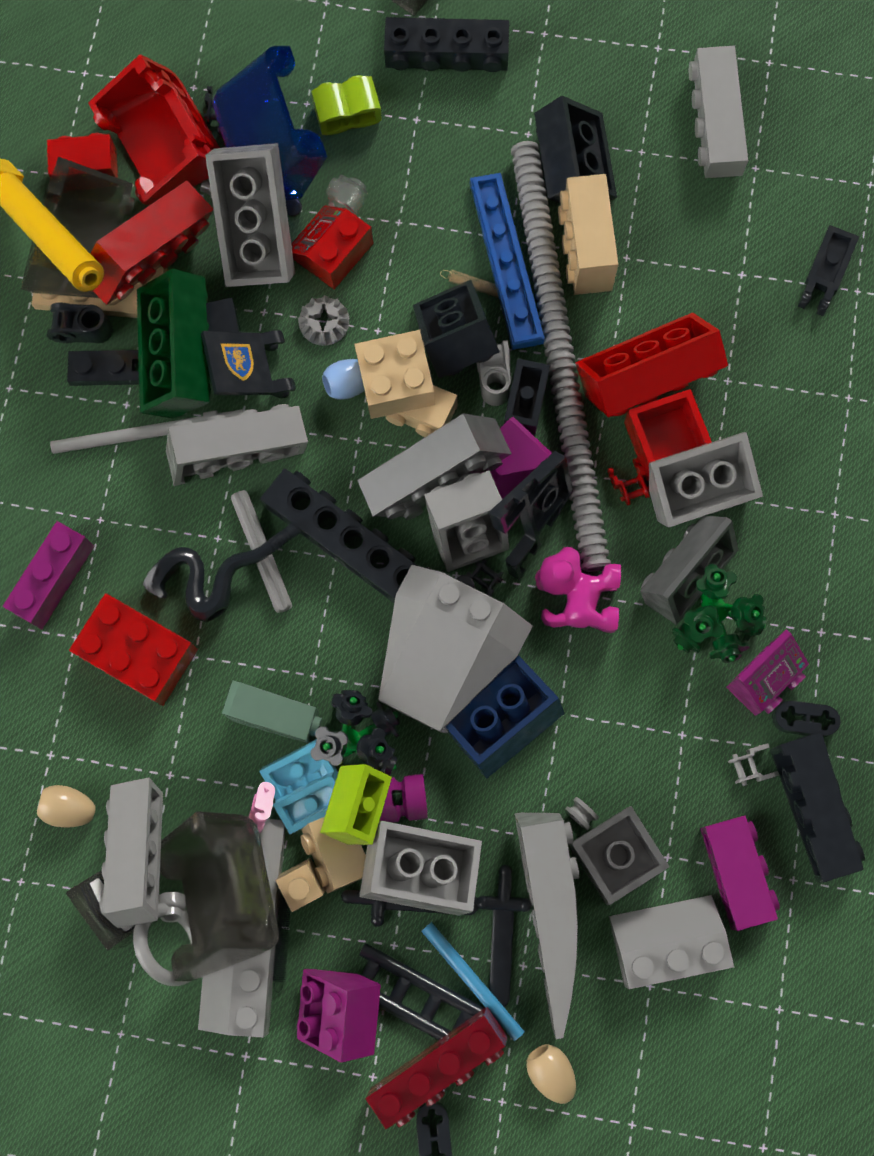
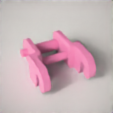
M269 782L261 783L253 798L247 820L257 825V827L254 825L249 826L248 831L252 834L262 832L265 821L271 814L275 787Z

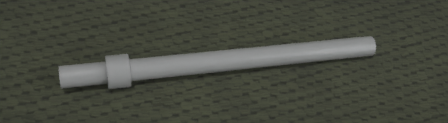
M243 409L218 413L215 410L204 412L203 416L55 440L50 442L51 451L53 454L164 436L168 435V427L173 426L176 422L191 420L193 423L201 422L214 415H224L225 418L238 416L239 413L243 412Z

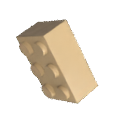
M606 174L567 178L565 191H560L561 206H558L559 224L564 225L565 235H562L563 254H568L569 264L566 265L567 284H573L574 295L612 291L619 264Z

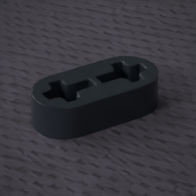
M786 701L778 705L772 715L773 723L778 730L806 736L822 732L823 737H827L835 733L841 723L840 715L833 707L798 701ZM790 708L792 715L803 716V721H793L789 726L787 725V720L781 718V714ZM823 712L826 719L831 720V725L826 726L822 730L820 723L810 722V717L817 718Z
M439 1102L430 1107H427L424 1103L419 1108L416 1119L419 1156L431 1154V1141H438L440 1153L452 1156L447 1109ZM429 1109H435L436 1115H442L443 1120L437 1122V1134L431 1135L430 1124L422 1120V1117L428 1115Z

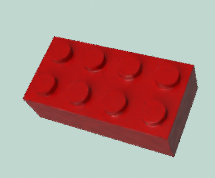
M185 181L96 241L90 254L102 265L104 277L100 285L92 291L106 305L116 298L120 301L125 299L134 290V285L139 282L142 285L146 284L154 277L159 267L168 268L176 261L180 252L183 251L187 254L199 243L197 237L209 227L210 223L207 220L214 209L188 181Z
M694 313L685 315L575 362L585 397L607 417L623 415L631 407L641 403L653 402L659 395L669 391L681 390L687 387L688 383L699 378L712 377L718 373V370L728 366L720 330Z

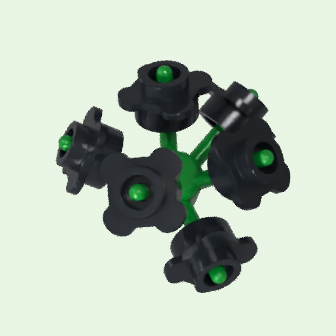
M352 689L343 690L341 694H334L331 705L336 708V718L343 723L342 731L331 732L327 727H319L315 732L317 738L315 747L311 749L312 758L315 761L322 759L330 761L331 765L338 766L343 763L344 757H348L355 752L366 765L390 775L392 771L396 770L395 764L398 758L393 756L395 749L388 746L384 737L391 733L396 738L400 736L396 729V726L400 724L398 712L394 711L390 706L385 709L380 701L376 702L379 709L372 712V709L368 707L366 702L367 698L362 696L359 691ZM371 716L374 722L360 732L351 728V726L360 724L363 717L369 718Z

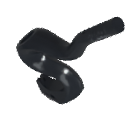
M292 522L286 529L284 528L276 536H273L269 541H266L254 550L237 553L227 558L217 571L212 593L209 597H206L203 591L204 564L196 551L186 547L176 548L163 556L149 571L142 585L152 594L160 598H167L166 582L182 565H189L190 574L185 592L186 606L196 620L210 622L227 610L230 603L232 579L236 570L264 560L274 553L275 550H278L282 545H285L289 540L299 535L301 530L295 522Z

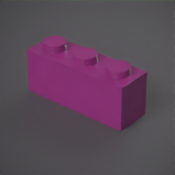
M56 521L2 607L42 630L95 546L85 536Z
M746 815L700 828L731 930L739 931L778 920L776 911L780 910L779 901L773 889L769 890L765 876L769 875V871L763 855L758 856L754 842L758 841V836L753 822H747Z

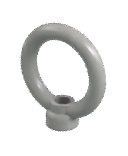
M165 892L159 895L158 918L160 917L164 922H178L187 932L191 942L192 954L186 968L177 972L169 971L159 965L154 959L148 945V930L152 922L135 925L133 932L134 950L141 967L151 978L167 986H181L191 982L201 971L206 953L205 940L201 928L194 917L185 910L186 896L179 892Z

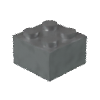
M632 806L627 807L574 840L573 844H569L606 905H611L670 867Z

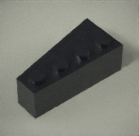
M822 732L770 749L816 881L824 883L864 870L862 861H865L864 852L860 843L854 839L851 829L853 826L852 819L847 808L844 806L840 787L833 771Z

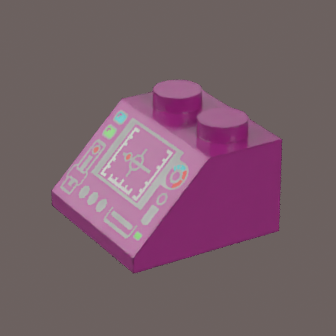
M786 629L772 640L726 688L755 716L763 710L769 714L782 701L778 695L786 687L793 690L806 677L802 671L809 663L792 634Z

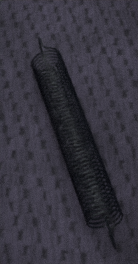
M278 900V906H280L278 908L290 909L286 905L287 903H284L286 901ZM278 909L277 915L279 916L277 917L290 918V916H288L290 914L286 913L291 912H284L290 910ZM277 918V919H278V920H277V924H278V925H276V926L289 927V925H287V924H290V923H285V922H290V921H283V920H290V919ZM276 927V928H277V929H276V930H277V931H276V933H277L276 935H279V936H288V935H289V934H285V933H289V932H283V931H289V930H282V929H289V928ZM276 936V941H275L276 943H275V944H277V945H286V944H288V943H284V942H289V941H282V940H289V939H280V938H289V937H279V936ZM275 945L276 947H275V952H274V953H276V954L288 953V952H282V951H288V950H280V949H288V948H279V947H288V946H277V945ZM274 954V955H275V956H274V962H275L274 964H275V965H273V966H274V967H273V968H274V969H273V973H274V974L286 973V972H279V971H287V970H278V969H287V968H277V967H287V966H276V965H284V964H276V963L287 962V961H280V960H287V959H278V958H287V957H277V956H287V954H286V955H276V954ZM283 974V975H274V976H272V977H273V978H272V981H275V982H276L277 980H286V979H276V978H286V977H275V976H285L286 974Z

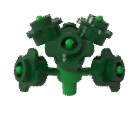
M710 564L705 567L704 576L696 582L697 589L703 592L700 596L702 600L701 607L695 611H687L684 616L685 623H682L679 628L674 627L672 629V634L675 636L673 642L679 650H683L686 653L692 650L698 654L704 638L711 636L720 637L712 643L714 651L710 652V659L719 658L723 663H730L742 657L741 652L749 649V644L741 643L737 634L727 635L722 621L727 616L732 618L736 622L738 631L745 634L744 640L749 641L752 636H759L766 627L767 617L763 616L765 606H762L764 600L760 594H754L752 598L739 597L733 604L725 603L723 599L728 597L730 586L737 582V576L732 571L725 572L723 569L718 568L717 565Z

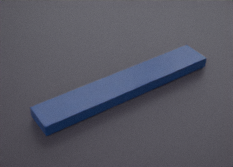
M501 173L470 178V188L512 350L544 344V334Z

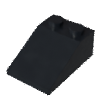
M468 280L413 305L424 347L439 378L446 375H456L463 368L476 362H486L493 355L500 352L472 280Z

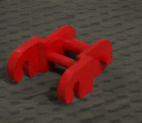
M638 457L633 459L638 475L636 478L626 482L619 481L617 475L614 476L612 467L607 469L614 490L619 488L622 494L620 499L622 502L625 501L627 506L631 504V499L641 495L649 498V486L647 487L644 482L646 473L643 466L639 465ZM638 482L640 489L627 493L625 487Z

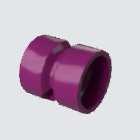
M423 774L404 776L401 782L392 777L379 822H399L401 816H405L409 821L428 819ZM402 793L403 805L394 806L393 794Z

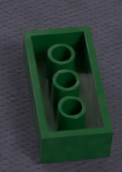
M170 269L137 289L140 413L174 419L210 403L209 369L201 338V333L209 330L206 310L208 294L205 277Z

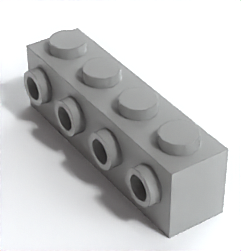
M735 46L697 48L694 61L689 62V80L695 83V90L692 91V108L698 111V118L695 119L696 138H701V147L698 148L699 166H704L705 178L743 176L748 163V153Z
M150 778L111 785L110 799L106 803L108 830L104 833V843L106 846V861L102 865L104 891L100 897L99 904L102 915L117 928L158 921L163 792Z

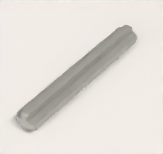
M242 490L232 494L231 500L250 549L254 550L267 540L246 490ZM271 554L256 564L274 610L277 613H282L291 609L292 603L274 557Z

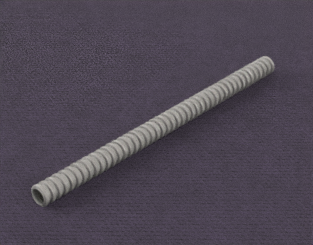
M522 141L511 148V155L513 156L512 162L515 165L514 173L518 183L517 190L519 192V200L521 201L520 208L523 210L521 215L524 219L523 226L526 228L524 233L527 237L526 244L529 246L528 254L530 255L529 262L532 265V280L535 283L534 290L537 292L535 298L538 301L537 309L540 311L538 315L539 319L542 320L540 322L541 327L544 329L545 340L543 345L547 348L545 356L548 357L546 363L550 365L549 375L552 376L550 384L553 386L551 392L555 395L553 403L557 405L554 410L556 414H559L556 417V422L560 424L558 432L562 433L559 437L560 442L563 443L561 451L565 453L563 456L567 459L573 492L569 499L573 501L571 510L575 511L572 516L573 520L577 521L574 529L579 532L576 534V539L580 541L578 550L582 551L580 560L584 562L581 564V569L586 572L603 570L605 565L611 564V561L606 558L609 555V550L605 549L607 540L603 539L606 532L604 529H601L604 521L600 519L602 510L598 509L601 504L600 500L596 499L599 492L594 488L597 486V481L593 479L595 471L591 469L594 463L589 459L592 457V452L588 450L590 442L586 440L589 434L584 430L587 428V423L583 421L585 413L581 411L584 405L580 401L582 394L578 392L580 384L576 382L579 377L575 373L577 371L576 364L573 363L575 355L572 354L574 348L570 344L572 337L568 335L571 330L567 325L569 319L565 316L567 315V308L564 307L566 303L563 298L564 290L561 288L562 280L559 279L561 273L558 270L559 262L557 261L558 255L555 252L556 244L553 242V227L550 224L551 217L549 215L550 209L547 206L548 199L546 197V189L544 188L545 181L542 179L543 171L541 170L542 163L540 162V154L538 152L539 146L533 141Z

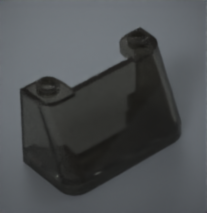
M58 157L48 181L42 204L91 253L96 241L119 227L124 215H131L135 198L130 196L132 183ZM32 241L20 289L36 294L99 298L92 290L83 292L76 289Z
M197 811L161 840L160 873L167 879L182 881L192 944L182 945L174 951L171 957L174 981H193L261 955L277 944L279 930L259 830L252 819L238 814Z

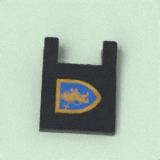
M274 330L264 333L203 331L201 333L214 395H272L277 398H286L289 396V391L293 392L296 390L295 382L292 378L272 380L265 350L275 351L278 349V344L285 343L282 331Z

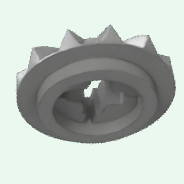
M326 295L322 298H311L308 304L302 306L298 318L302 335L311 343L322 346L331 345L341 340L346 334L350 322L347 308L340 303L338 298L332 299ZM323 310H326L328 318L332 319V321H327L324 331H322L319 321L315 320V318H320Z

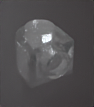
M342 174L339 175L338 179L334 177L326 191L329 206L346 208L357 216L368 198L365 185L356 178H347Z

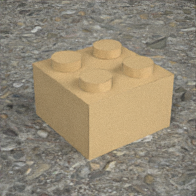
M420 330L355 344L371 419L435 405L434 388Z

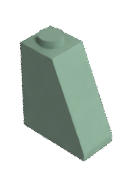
M232 680L222 712L232 722L304 743H310L312 736L316 737L315 732L322 725V718L318 717L319 710L316 707Z

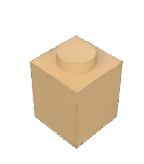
M311 858L282 872L275 880L291 912L318 899L326 891L325 887L322 888L314 872L316 866Z

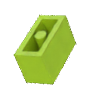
M366 764L340 766L320 833L347 845H373L392 777Z

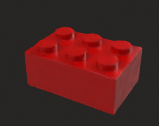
M105 593L69 651L159 705L164 706L198 651V648L183 637Z

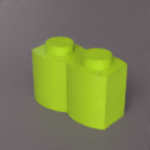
M352 76L342 84L326 82L311 91L322 135L338 134L351 128L367 127L382 121L381 107L372 76Z

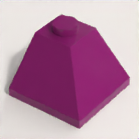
M514 417L510 418L500 428L511 451V455L501 460L503 464L499 468L490 471L502 499L552 454Z

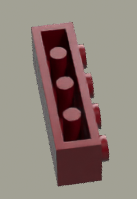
M485 1007L372 1086L365 1099L385 1130L394 1124L399 1128L416 1115L414 1112L416 1108L424 1103L427 1107H430L438 1102L445 1095L443 1090L455 1082L457 1086H460L468 1081L475 1074L473 1069L482 1062H485L488 1066L498 1060L504 1054L503 1048L506 1046L507 1035L488 1007Z

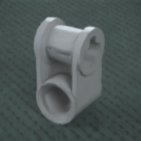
M507 340L498 344L500 352L493 355L491 359L483 363L476 362L482 398L491 406L503 405L510 396V354ZM496 382L504 387L501 390H492L488 385Z

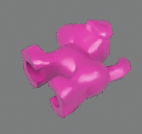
M564 547L557 554L544 559L540 570L535 575L536 586L539 590L553 595H567V603L564 612L557 615L551 613L546 608L542 610L541 619L543 623L553 628L562 626L586 628L590 626L603 632L614 633L618 629L619 608L607 607L601 613H598L596 607L602 592L617 591V588L620 587L621 565H605L602 573L598 576L584 574L581 572L579 552L572 547Z

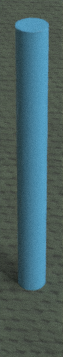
M431 922L421 932L485 1007H488L494 1018L508 1035L516 1041L525 1031Z

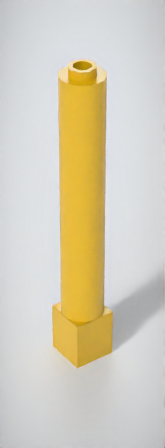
M0 158V206L76 289L87 292L97 288L104 277L102 265L22 183L24 176L9 160Z

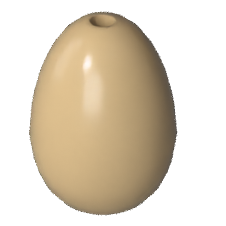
M54 785L43 789L37 809V816L43 822L55 827H78L92 821L96 809L92 800L82 792L68 786Z
M550 1044L541 1045L533 1050L527 1058L526 1065L531 1082L549 1100L559 1104L570 1102L576 1093V1080L566 1055L559 1048Z

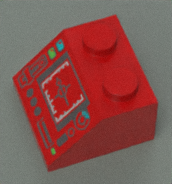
M324 205L291 245L293 260L335 290L374 242L370 225L346 208Z

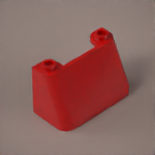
M139 54L88 102L94 113L93 119L101 129L105 131L108 129L118 135L141 177L135 181V194L145 205L153 204L185 181H188L194 187L209 179L205 155L211 150L220 147L185 86L169 68Z

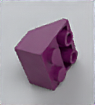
M304 969L300 988L301 998L299 1020L297 1022V1039L340 1063L374 1055L381 984L355 973Z

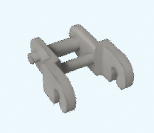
M768 743L746 750L747 755L738 757L737 754L732 755L733 759L729 760L728 763H734L739 777L735 781L736 784L742 783L745 786L748 785L747 780L756 778V781L760 782L779 776L778 771L767 775L757 772L753 760L754 753L770 748ZM748 759L753 775L747 777L741 764V760Z

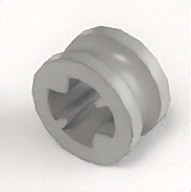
M575 797L573 800L574 805L572 807L567 806L565 811L582 828L588 830L590 828V821H596L599 817L587 804L578 797Z

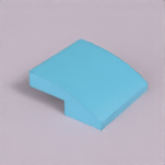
M316 740L262 767L259 771L265 782H269L275 787L274 798L276 801L273 806L289 834L302 829L310 822L325 817L338 775L336 767L331 765L330 761L323 759L315 761L311 756V749L315 747Z

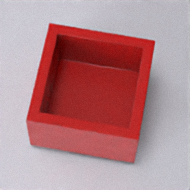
M691 389L629 409L624 421L640 465L643 466L646 473V481H649L650 462L712 443Z

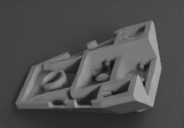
M411 565L395 597L378 700L440 732L508 664L517 658L533 625L504 603L442 572Z

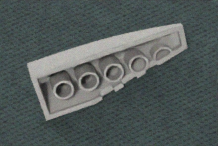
M515 813L527 892L529 893L531 904L534 906L531 914L536 936L540 942L538 944V953L542 971L545 973L544 986L551 1025L555 1038L561 1039L564 1037L572 1000L577 958L578 925L573 879H579V870L576 858H570L568 844L574 843L570 822L564 823L560 813Z
M267 819L262 832L259 834H252L247 830L205 954L198 1030L224 1035L262 1038L269 1034L273 990L272 976H274L273 965H275L274 952L277 936L276 927H278L276 925H278L277 916H279L277 915L279 909L278 900H280V889L275 880L282 873L286 829L282 820Z

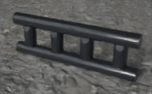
M367 943L364 944L359 956L368 960L361 973L362 976L374 981L381 967L399 977L390 996L380 992L379 1008L437 1040H440L484 1009L481 1005ZM411 984L430 994L421 1013L401 1004ZM442 1001L461 1011L452 1030L433 1021Z

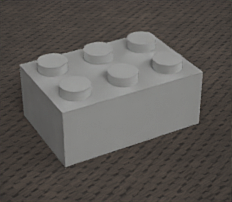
M490 471L481 474H470L462 481L449 486H437L430 493L424 494L433 537L447 572L509 550L508 533L504 534L495 529L489 514L492 508L502 500Z
M380 821L373 845H367L359 897L458 916L473 912L482 841Z

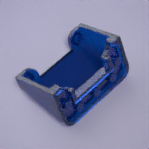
M272 46L217 90L212 101L226 148L278 143L285 200H300L325 162L327 154L320 137L316 133L305 129H294L278 77H287L293 72L295 59L290 46Z

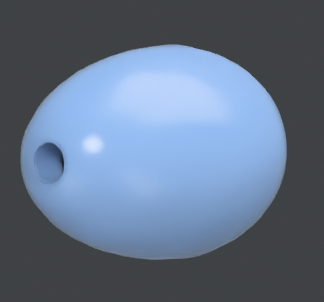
M357 359L337 361L328 366L323 372L324 388L332 398L340 400L349 399L364 392Z

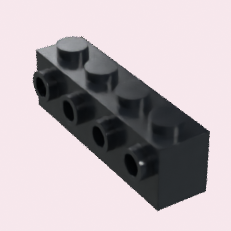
M386 17L384 56L386 68L396 70L416 68L427 71L454 69L459 72L468 70H485L487 72L508 71L509 20Z

